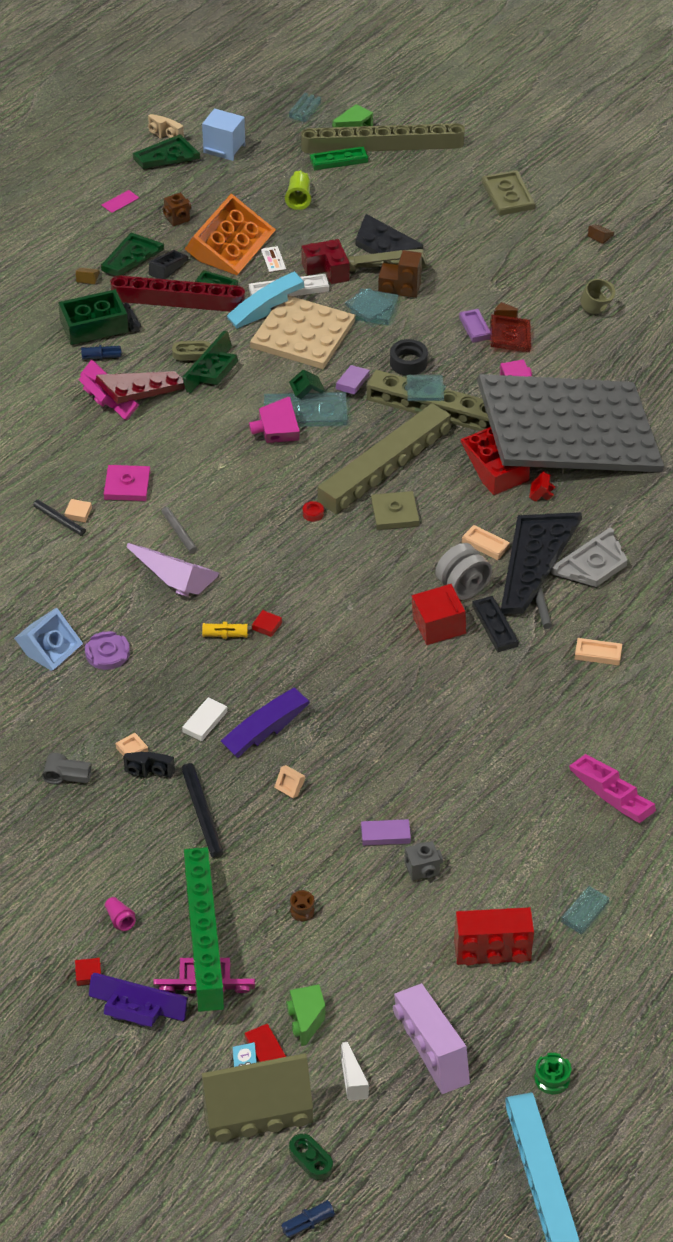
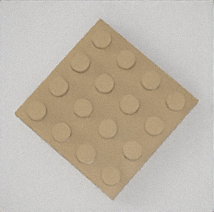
M287 295L288 301L274 306L251 339L250 348L324 369L354 324L355 315Z

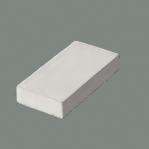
M208 697L182 727L183 733L203 741L227 713V706Z

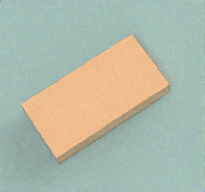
M475 525L462 537V543H469L476 550L496 560H499L510 548V542Z
M578 638L575 660L620 665L622 644Z

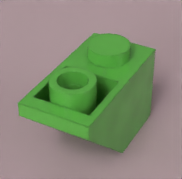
M355 104L342 115L335 118L332 127L373 126V112Z
M319 984L290 990V1001H286L288 1015L293 1016L295 1021L292 1022L294 1037H299L301 1046L308 1044L325 1020V1002Z

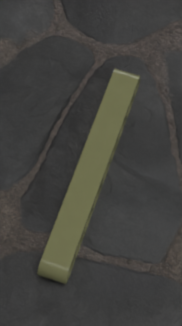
M452 123L307 128L301 131V150L305 153H321L364 146L366 152L456 149L464 146L465 127L462 124Z

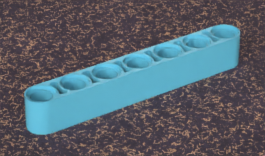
M533 1093L506 1097L507 1114L546 1242H579Z

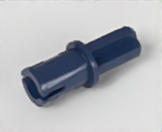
M99 345V347H81L82 360L100 359L102 361V358L121 357L122 350L121 346L102 347V345Z
M328 1200L309 1210L303 1209L301 1214L282 1223L283 1233L287 1238H290L308 1228L312 1230L316 1224L335 1215L334 1209Z

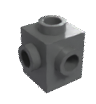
M433 841L405 847L404 863L412 881L439 875L440 864H443L441 851L436 850Z

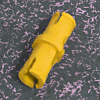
M223 622V624L203 623L202 637H223V639H227V637L247 638L248 624H228V622Z

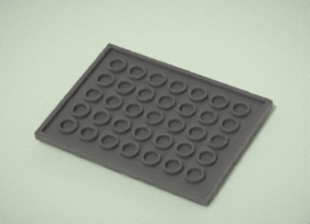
M479 374L477 382L502 466L662 472L664 464L634 382Z

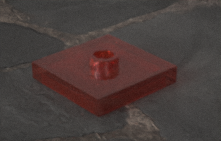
M491 314L490 347L530 353V320Z

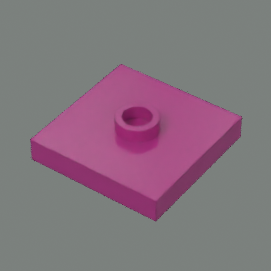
M108 465L104 500L147 501L150 466Z

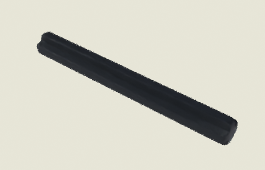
M192 763L184 764L182 766V773L212 858L221 857L223 855V848L195 766Z

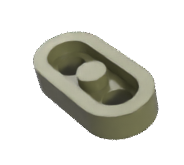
M179 341L172 346V356L179 361L198 360L211 343L207 341Z

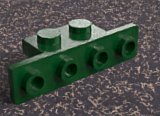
M223 331L183 375L182 379L187 393H192L201 382L218 385L238 363L236 354L227 353L232 348L228 331Z

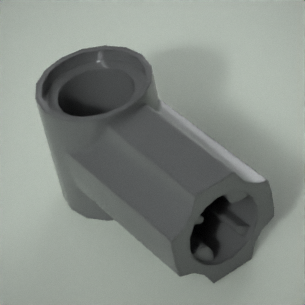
M51 753L47 756L42 778L50 784H59L62 780L88 783L91 778L92 764L91 762L67 760L62 754Z

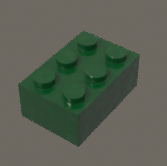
M116 289L58 302L60 322L70 345L128 332L127 312Z

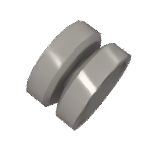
M460 543L450 548L441 557L436 566L435 575L443 585L452 584L459 599L464 600L475 596L486 586L492 575V566L471 544Z

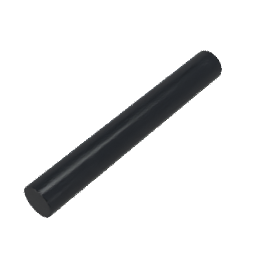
M39 499L34 502L33 506L54 520L80 536L85 534L86 529Z

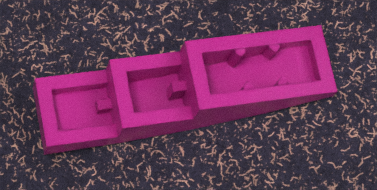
M585 754L569 766L570 770L604 801L636 822L641 823L656 811L655 803L639 796L637 787L620 779L619 771Z

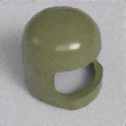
M602 279L590 280L586 284L580 298L583 310L595 315L602 313L615 296L614 285ZM602 286L608 287L611 293L610 298L607 299L601 292Z

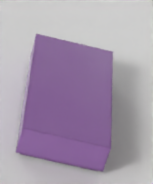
M479 309L459 313V318L472 343L491 339L492 334Z
M350 365L337 381L336 389L355 394L369 377L370 370Z
M409 819L361 821L363 846L411 843Z

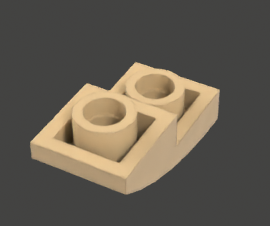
M148 115L149 131L162 139L165 136L172 138L179 134L184 137V128L180 123L163 116Z

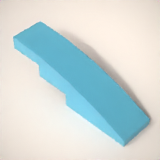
M295 271L285 275L248 297L227 315V318L236 329L264 318L270 314L272 307L287 302L288 294L305 288L304 281Z

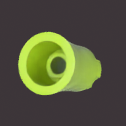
M301 170L295 171L294 175L291 176L289 187L285 194L286 204L294 210H303L311 203L309 176Z

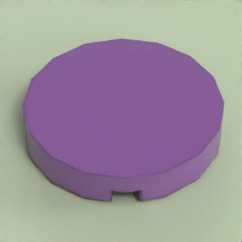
M112 631L93 635L88 644L86 643L85 657L88 663L102 670L120 667L130 656L127 639Z

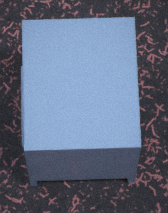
M214 108L202 123L203 153L234 161L235 153L241 146L245 147V117Z

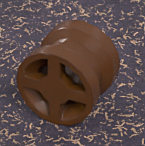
M299 890L291 895L290 913L293 919L303 922L310 920L314 916L315 900L312 893Z

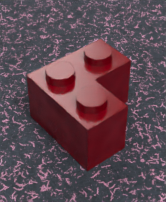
M339 239L301 246L302 266L307 276L326 273L330 284L349 281L350 262Z

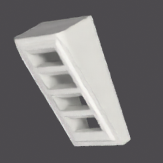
M343 1042L341 1044V1062L347 1099L349 1101L367 1099L369 1095L368 1082L348 1042Z

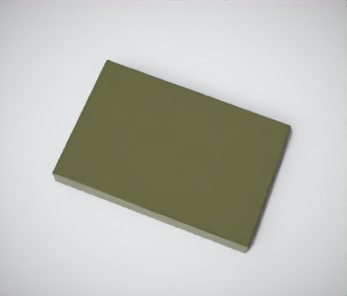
M517 170L482 176V184L499 216L535 209L536 204Z

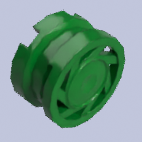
M547 1053L546 1056H541L536 1062L534 1075L535 1084L538 1089L551 1095L564 1092L569 1087L571 1079V1063L567 1058L564 1059L558 1053Z

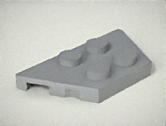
M610 527L554 564L551 573L597 587L627 566V558L624 552L621 551L619 541H616L614 537V530Z

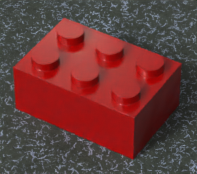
M531 907L456 911L454 946L457 965L470 966L484 963H522L531 961L534 938Z

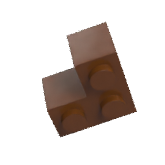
M402 250L398 265L383 263L378 278V293L417 298L421 284L422 253Z

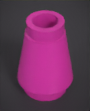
M111 897L105 902V908L116 929L127 931L135 925L136 918L133 910L116 897Z

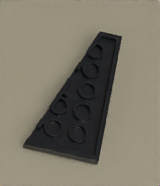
M581 512L518 515L501 604L503 614L525 613L583 519Z

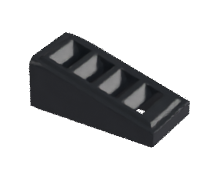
M176 250L165 253L149 261V275L157 279H167L188 261L189 256Z

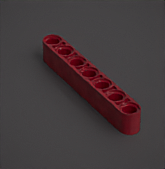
M115 276L110 280L111 290L116 289L123 303L231 312L245 300L244 288L236 285L132 276Z

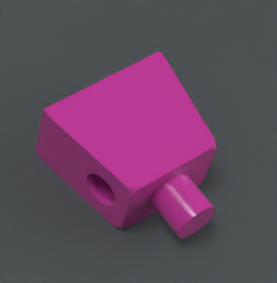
M290 397L261 407L259 409V420L249 422L251 435L263 432L267 443L298 441L300 438V431Z

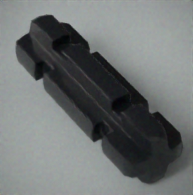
M122 302L127 312L130 330L132 332H139L141 323L129 303Z

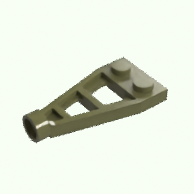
M423 249L406 250V251L421 252V253H422V266H421V270H422V268H427V259H426V257H425V254H424ZM402 250L347 256L350 262V272H356L358 268H381L383 263L398 265L400 261L398 259L401 257Z

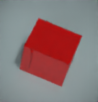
M452 584L412 595L413 619L426 645L466 634V611Z

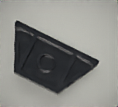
M368 214L364 216L355 246L370 254L423 249L422 243Z

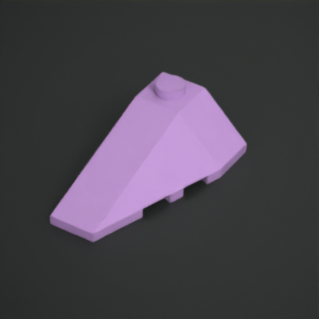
M127 544V548L168 586L176 588V593L189 596V593L198 595L218 577L219 572L184 562V560L143 546Z

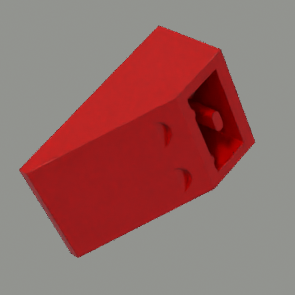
M491 427L461 439L460 442L480 480L493 495L529 481L530 467L502 466Z

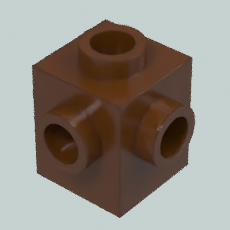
M181 192L164 198L163 214L173 227L190 221L191 203L188 198L186 199Z

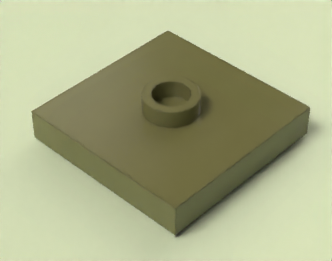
M413 491L371 495V504L377 530L419 526V517Z

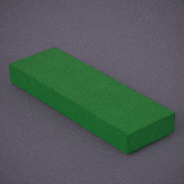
M364 146L310 154V162L314 171L368 163V156Z

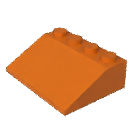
M230 194L196 232L185 247V250L199 262L238 275L276 229L233 194Z

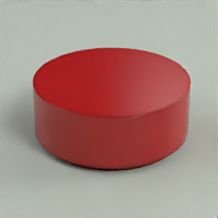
M316 501L304 504L302 508L304 519L311 522L321 520L324 516L323 505Z

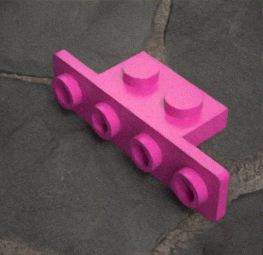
M91 360L80 374L79 381L84 385L83 389L90 395H94V400L103 407L105 404L108 405L123 419L128 420L139 404L135 400L117 404L95 382L96 375L107 373L95 361Z
M180 958L179 979H154V988L174 993V990H184L185 993L190 994L196 993L193 958ZM220 958L223 993L225 990H235L236 993H249L250 989H255V979H230V958Z

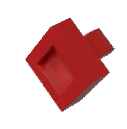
M543 471L531 483L530 499L537 501L542 496L545 500H550L554 496L551 491L555 486L549 483V474Z

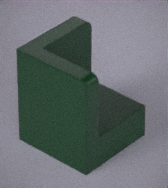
M304 369L289 381L295 396L299 399H302L312 389L321 394L325 391L319 377Z

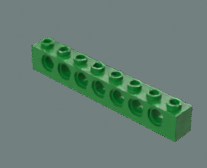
M208 847L184 849L198 1012L224 1010L223 983Z

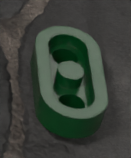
M297 1134L290 1140V1156L312 1179L324 1180L332 1174L333 1160L331 1156L310 1135ZM300 1149L307 1150L304 1153L299 1152ZM316 1167H323L324 1169H323V1170H316L315 1168H316Z

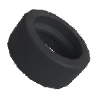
M404 339L392 345L390 349V366L395 372L405 376L420 374L426 369L428 349L423 343L414 339ZM412 354L419 358L408 361L400 359L399 356Z

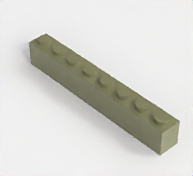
M431 403L319 485L318 502L335 514L346 509L357 498H361L364 493L372 487H376L384 478L389 477L395 470L404 466L414 456L419 455L422 450L432 445L442 435L447 434L451 427V415Z

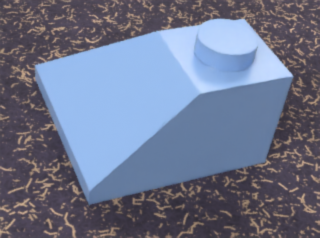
M58 608L53 609L30 624L14 638L29 658L51 671L83 644Z

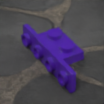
M98 973L91 975L89 996L107 1001L104 1006V1014L112 1016L114 1019H124L135 1022L140 1026L152 1027L160 1015L183 1021L186 1017L188 997Z

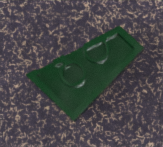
M179 134L133 153V159L144 169L200 159V152Z
M130 232L101 264V271L114 276H121L163 251L164 243Z

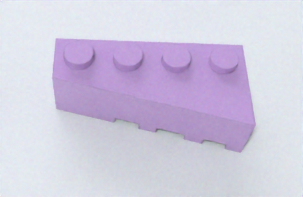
M421 983L395 993L394 1014L404 1025L407 1034L418 1050L441 1094L470 1084L467 1047Z

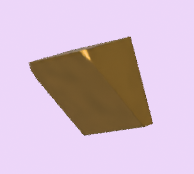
M79 268L75 272L76 282L96 284L100 270Z

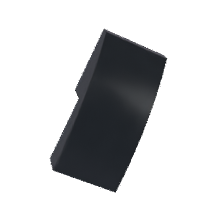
M153 752L125 753L123 756L124 770L133 776L146 778L149 772H153L159 776L172 778L175 773L173 756Z

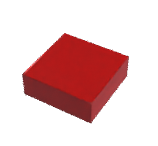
M262 610L253 622L252 630L272 637L282 624V617Z
M100 958L75 960L77 986L89 985L93 973L101 974Z

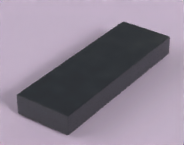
M489 596L472 601V607L497 653L518 647L519 642L494 597Z

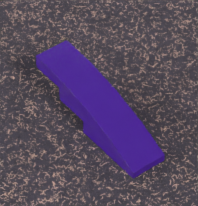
M294 687L254 712L226 735L221 742L238 759L251 745L255 744L258 746L273 731L278 734L310 702Z

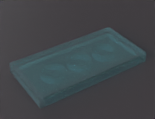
M346 392L308 393L302 399L297 398L294 393L264 394V406L290 397L298 427L348 425Z

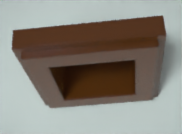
M590 225L588 227V237L602 244L614 235L613 231L600 225Z
M501 302L494 310L493 324L516 326L519 309Z

